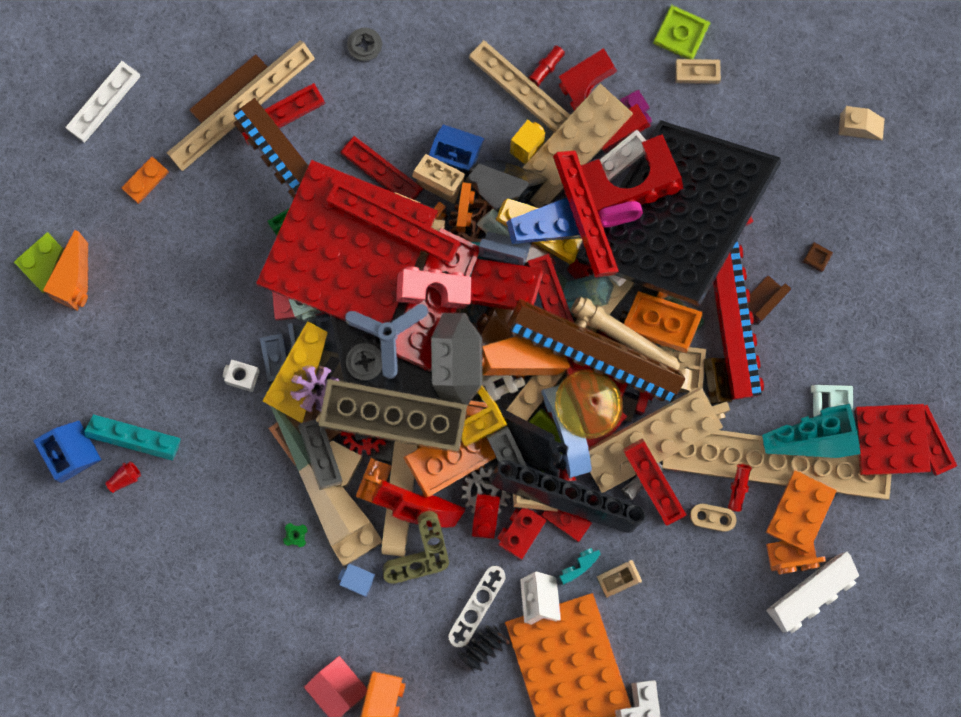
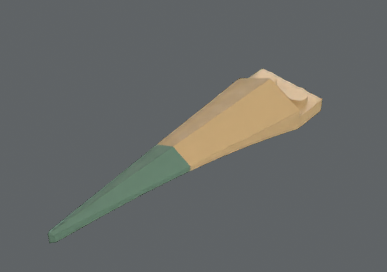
M271 406L329 543L343 567L381 545L382 540L374 526L341 484L319 490L300 433L283 412Z

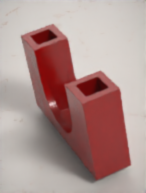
M603 48L561 74L559 78L562 83L559 86L565 96L567 94L571 96L573 101L570 102V105L575 111L589 96L591 90L598 83L616 73L617 69ZM638 104L629 108L633 115L601 148L604 153L614 149L634 131L638 130L641 133L650 127Z
M663 134L641 142L644 155L650 167V173L647 179L636 187L624 189L613 185L608 180L600 159L581 166L597 212L607 207L631 201L638 202L641 205L652 203L660 197L673 195L679 190L684 189L681 175Z

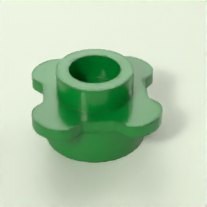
M288 523L285 526L286 537L283 539L286 546L292 544L300 548L304 547L306 544L305 534L308 531L305 525L294 526L292 523ZM294 533L298 534L296 538L293 536Z

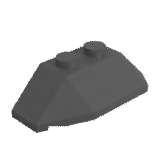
M443 313L431 338L432 385L441 400L468 406L470 400L483 385L482 337L468 320L466 313Z

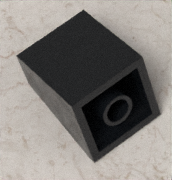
M499 159L474 164L469 170L470 175L466 179L497 212H499L503 201L506 199L528 204L548 180L543 175Z

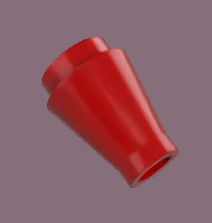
M133 462L123 463L105 484L114 493L137 482L141 473Z

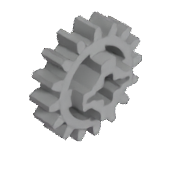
M483 466L480 467L479 473L475 470L472 471V477H465L468 484H462V489L467 491L462 493V498H468L465 506L472 505V513H475L477 494H482V486L490 489L491 496H495L496 492L500 490L494 487L489 480H484L483 478L490 477L493 472L492 466L488 468V471H484ZM475 482L477 490L471 495V487ZM503 490L500 496L498 513L501 512V505L505 507L508 505L504 499L511 498V494Z

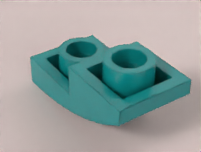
M590 548L579 553L581 557L576 559L579 568L576 569L575 566H571L562 570L563 575L559 576L561 585L571 582L588 570L600 556V551L593 552V549Z

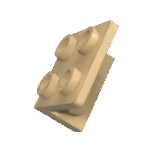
M425 154L415 168L412 177L417 179L416 183L422 188L455 204L465 174Z

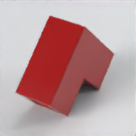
M578 259L571 263L567 269L585 290L598 279V277H595L592 267L579 263Z

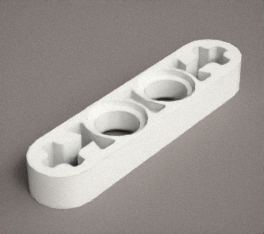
M492 566L483 575L449 633V641L453 646L463 647L469 642L504 583L505 572L501 567ZM497 570L500 572L499 577L501 581L496 580L492 587H495L496 590L493 592L489 587L482 586V583L485 581L488 584L491 580L488 574L490 572L494 573ZM480 590H486L489 593L490 599L488 602L480 603L477 601L476 595ZM468 610L477 612L478 619L475 623L470 624L465 621L464 615ZM462 621L465 626L473 629L470 633L466 629L463 634L466 638L465 641H459L457 644L454 642L455 637L453 633L460 632L462 626H458V624Z

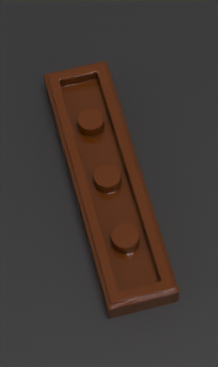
M255 54L190 108V112L200 123H203L268 68V66Z

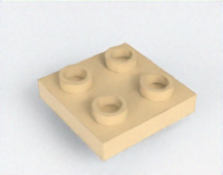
M660 345V348L677 358V362L680 363L678 370L682 372L686 380L679 392L689 393L700 386L703 389L706 349L689 347L688 352L684 353Z

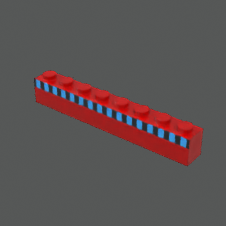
M738 240L713 282L732 400L758 397L762 395L761 391H764L763 379L759 378L758 369L761 366L760 358L755 354L754 348L757 346V338L751 329V324L754 323L753 313L749 311L747 303L750 302V293L748 289H745L744 284L747 274L745 267H742L741 264L743 248L742 245H738Z

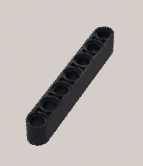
M509 460L501 461L490 475V482L497 489L625 533L633 532L645 519L644 510L636 504Z

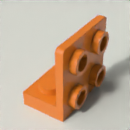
M783 541L766 544L771 571L778 570L779 575L797 571L796 567H800L801 571L819 568V563L825 562V557H816L814 543L809 553Z

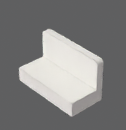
M535 571L520 579L524 623L533 624L543 618L552 621L560 620L556 577Z

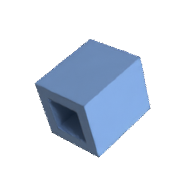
M348 564L347 568H342L338 580L341 581L340 586L366 597L376 575Z

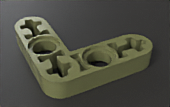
M425 511L418 517V525L425 551L387 561L382 567L383 577L386 582L391 584L441 572L448 567L449 559L439 518L435 512ZM431 520L433 530L428 531L426 521ZM431 538L439 539L436 545L427 544ZM434 553H439L440 562H436ZM414 562H419L422 564L421 567L416 570L409 568L410 565ZM395 569L396 573L391 574L390 570Z

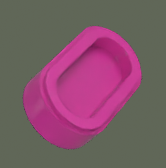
M635 201L607 207L598 212L603 227H612L639 219L643 214L641 204Z

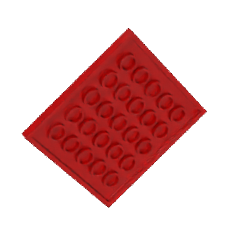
M311 160L256 284L343 321H346L345 316L348 312L355 311L378 322L391 323L400 303L396 302L398 274L406 267H415L422 250L327 203L326 199L338 180L430 227L434 224L438 210Z

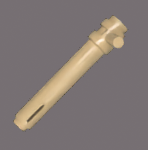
M579 296L573 303L570 312L579 320L577 325L584 328L586 325L591 328L595 327L626 347L675 369L679 368L680 363L677 362V358L607 314L601 306L593 305V302L587 297L582 298Z

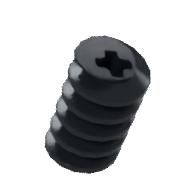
M486 625L485 630L487 634L478 633L480 641L474 638L471 639L473 648L465 645L466 654L460 651L457 653L473 672L474 668L479 671L483 670L481 662L489 664L488 655L493 658L496 657L494 649L503 651L501 642L506 645L510 644L507 638L495 626L492 628Z

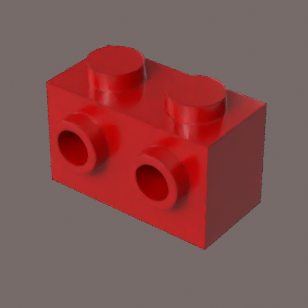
M516 508L509 519L513 521L509 529L504 527L497 538L500 540L498 546L519 560L523 559L547 521L529 508H521V510Z

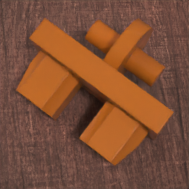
M370 458L356 497L372 503V495L382 480L387 482L392 466Z

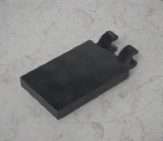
M498 406L524 461L545 472L549 470L550 475L559 477L560 470L557 468L563 471L566 469V462L562 460L561 453L567 455L568 446L555 441V435Z

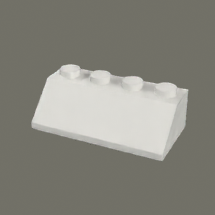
M848 552L837 554L766 610L783 633L788 631L793 633L802 626L801 621L806 617L809 619L813 618L820 612L819 607L824 603L829 605L838 598L837 593L840 590L844 589L847 591L856 584L854 579L859 574Z

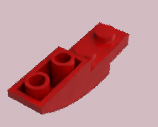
M384 480L381 481L375 490L371 501L392 510V517L417 525L418 517L421 513L433 511L439 518L441 528L455 527L465 512L464 507L437 496L431 495L426 498L424 494L420 496ZM431 520L426 521L427 527H432Z

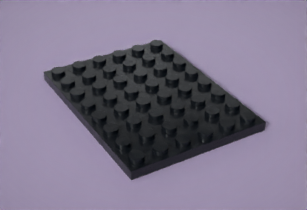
M660 120L649 139L663 134L681 175L684 189L679 190L673 195L660 197L655 202L642 204L643 214L635 221L612 227H603L619 270L615 276L700 306L779 168L781 158ZM642 155L634 162L619 188H633L642 184L647 179L650 167L645 155ZM583 247L577 256L578 262L591 267L585 247Z

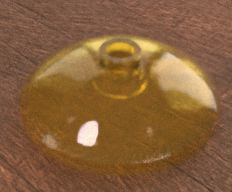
M592 369L576 371L563 380L556 393L555 407L559 420L569 432L581 438L593 439L604 436L615 428L621 418L623 402L617 385L606 374L601 375ZM592 398L597 400V405L592 404Z

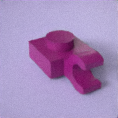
M639 90L620 99V102L628 109L638 104L649 124L652 122V119L646 113L650 107Z

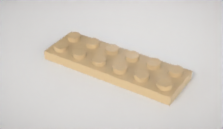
M599 84L524 165L523 169L543 175L548 179L530 201L537 208L553 202L564 190L553 159V155L556 152L576 151L581 166L587 164L633 115L602 84Z
M700 386L589 447L592 470L590 473L601 492L604 493L637 475L623 451L627 446L643 438L656 462L659 463L723 428Z

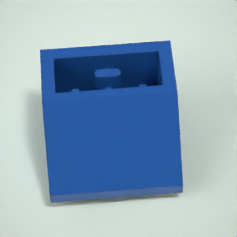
M442 125L434 139L429 156L459 170L467 178L470 175L469 170L477 162L485 138Z
M80 421L54 428L33 440L52 476L60 483L65 482L102 460L91 439L85 437V429Z

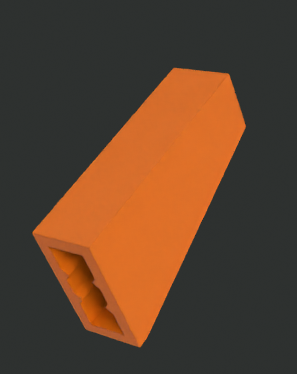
M512 337L482 347V375H559L570 368L566 355L560 357L554 354L552 349L546 346L540 348L525 337L523 339Z

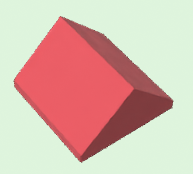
M340 656L322 669L304 687L328 717H342L366 696L368 691Z

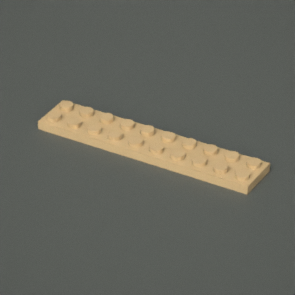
M717 430L662 460V468L665 470L735 479L737 464H746L752 467L748 481L787 486L793 471L796 470L837 490L836 493L881 500H889L892 474L860 476L859 455L828 458L765 454L763 438L758 435Z

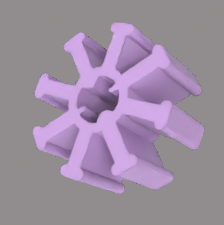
M307 365L303 367L308 378L307 381L298 375H294L291 380L296 384L303 385L304 389L295 392L291 391L293 399L298 401L306 396L300 407L311 412L315 402L316 410L321 412L327 380L325 381L331 370L319 366V371L315 375V367ZM331 377V378H330L331 380L339 381L338 378H335V377ZM314 384L320 386L317 389V393L311 391L314 388Z

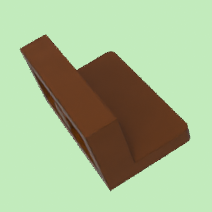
M767 276L750 294V302H747L748 309L752 311L754 322L758 325L790 292L791 288L786 283L781 287L770 276Z

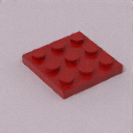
M924 404L854 408L860 454H858L860 476L931 472Z

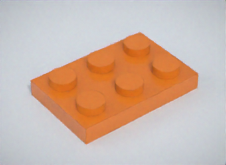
M638 291L624 325L651 342L687 353L702 318V312Z
M794 470L765 533L809 553L837 490Z

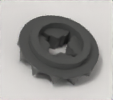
M359 28L349 36L347 47L352 57L358 61L369 62L371 59L377 58L382 50V40L375 30ZM362 37L365 38L367 43H371L368 46L367 52H365L363 47H359L363 41Z
M358 344L347 355V369L353 377L359 380H371L378 376L382 370V353L372 344ZM363 352L367 359H375V361L368 364L367 372L363 365H355L362 361Z

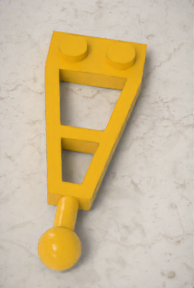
M481 386L477 393L488 407L465 419L461 437L464 446H469L507 425L497 404L483 386Z

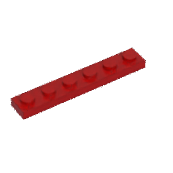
M576 151L556 152L553 155V159L595 277L615 275L619 270Z
M338 180L326 199L327 203L448 264H451L461 245L460 241Z

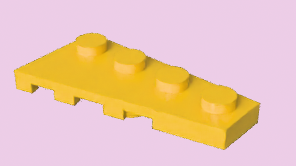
M506 199L503 201L495 220L507 227L506 222L510 219L538 208ZM582 238L533 243L571 264L574 263L578 254Z
M307 321L265 395L263 402L300 423L304 422L306 410L301 408L300 404H303L306 396L298 401L293 399L291 391L295 392L304 389V386L296 384L291 380L294 375H298L307 381L306 372L303 370V367L307 365L315 367L314 372L317 375L328 332Z

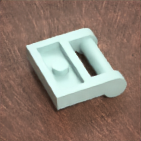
M811 386V393H813V417L821 414L823 393H828L829 407L850 404L853 413V386Z

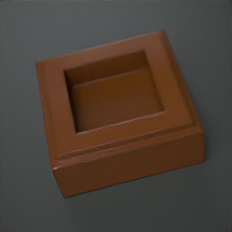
M813 242L803 263L823 272L833 252Z

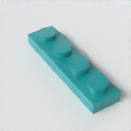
M94 414L85 429V437L172 461L181 442V438Z

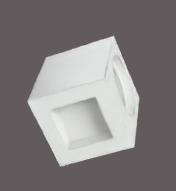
M231 360L230 365H226L224 368L223 378H225L224 381L227 385L253 392L260 371L258 367ZM240 370L245 371L246 376L243 380H235L236 372Z

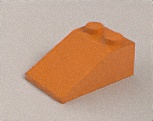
M74 230L43 291L54 301L78 311L79 307H83L88 299V295H86L88 292V242L78 231Z
M372 672L361 717H398L400 707L396 706L398 697L403 698L406 685L401 683L402 678L380 672Z

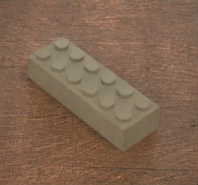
M328 379L319 426L325 429L459 453L467 405Z

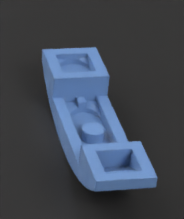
M564 385L541 390L547 411L552 413L561 443L568 446V454L562 457L566 462L569 478L590 473L592 470L586 437L569 393Z

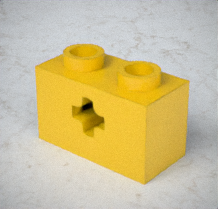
M527 120L511 139L510 154L526 164L544 144L545 132L543 127L536 122L532 123Z

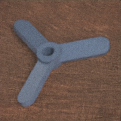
M419 304L391 323H381L355 311L348 312L345 320L349 325L380 338L383 375L387 378H393L397 374L396 339L400 333L426 317L428 308L423 304ZM386 331H391L390 335H384Z

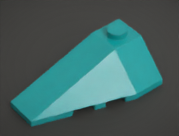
M845 404L828 407L821 410V414L809 418L806 416L801 418V422L793 426L784 425L763 434L765 454L841 458L860 454L858 433L851 405Z

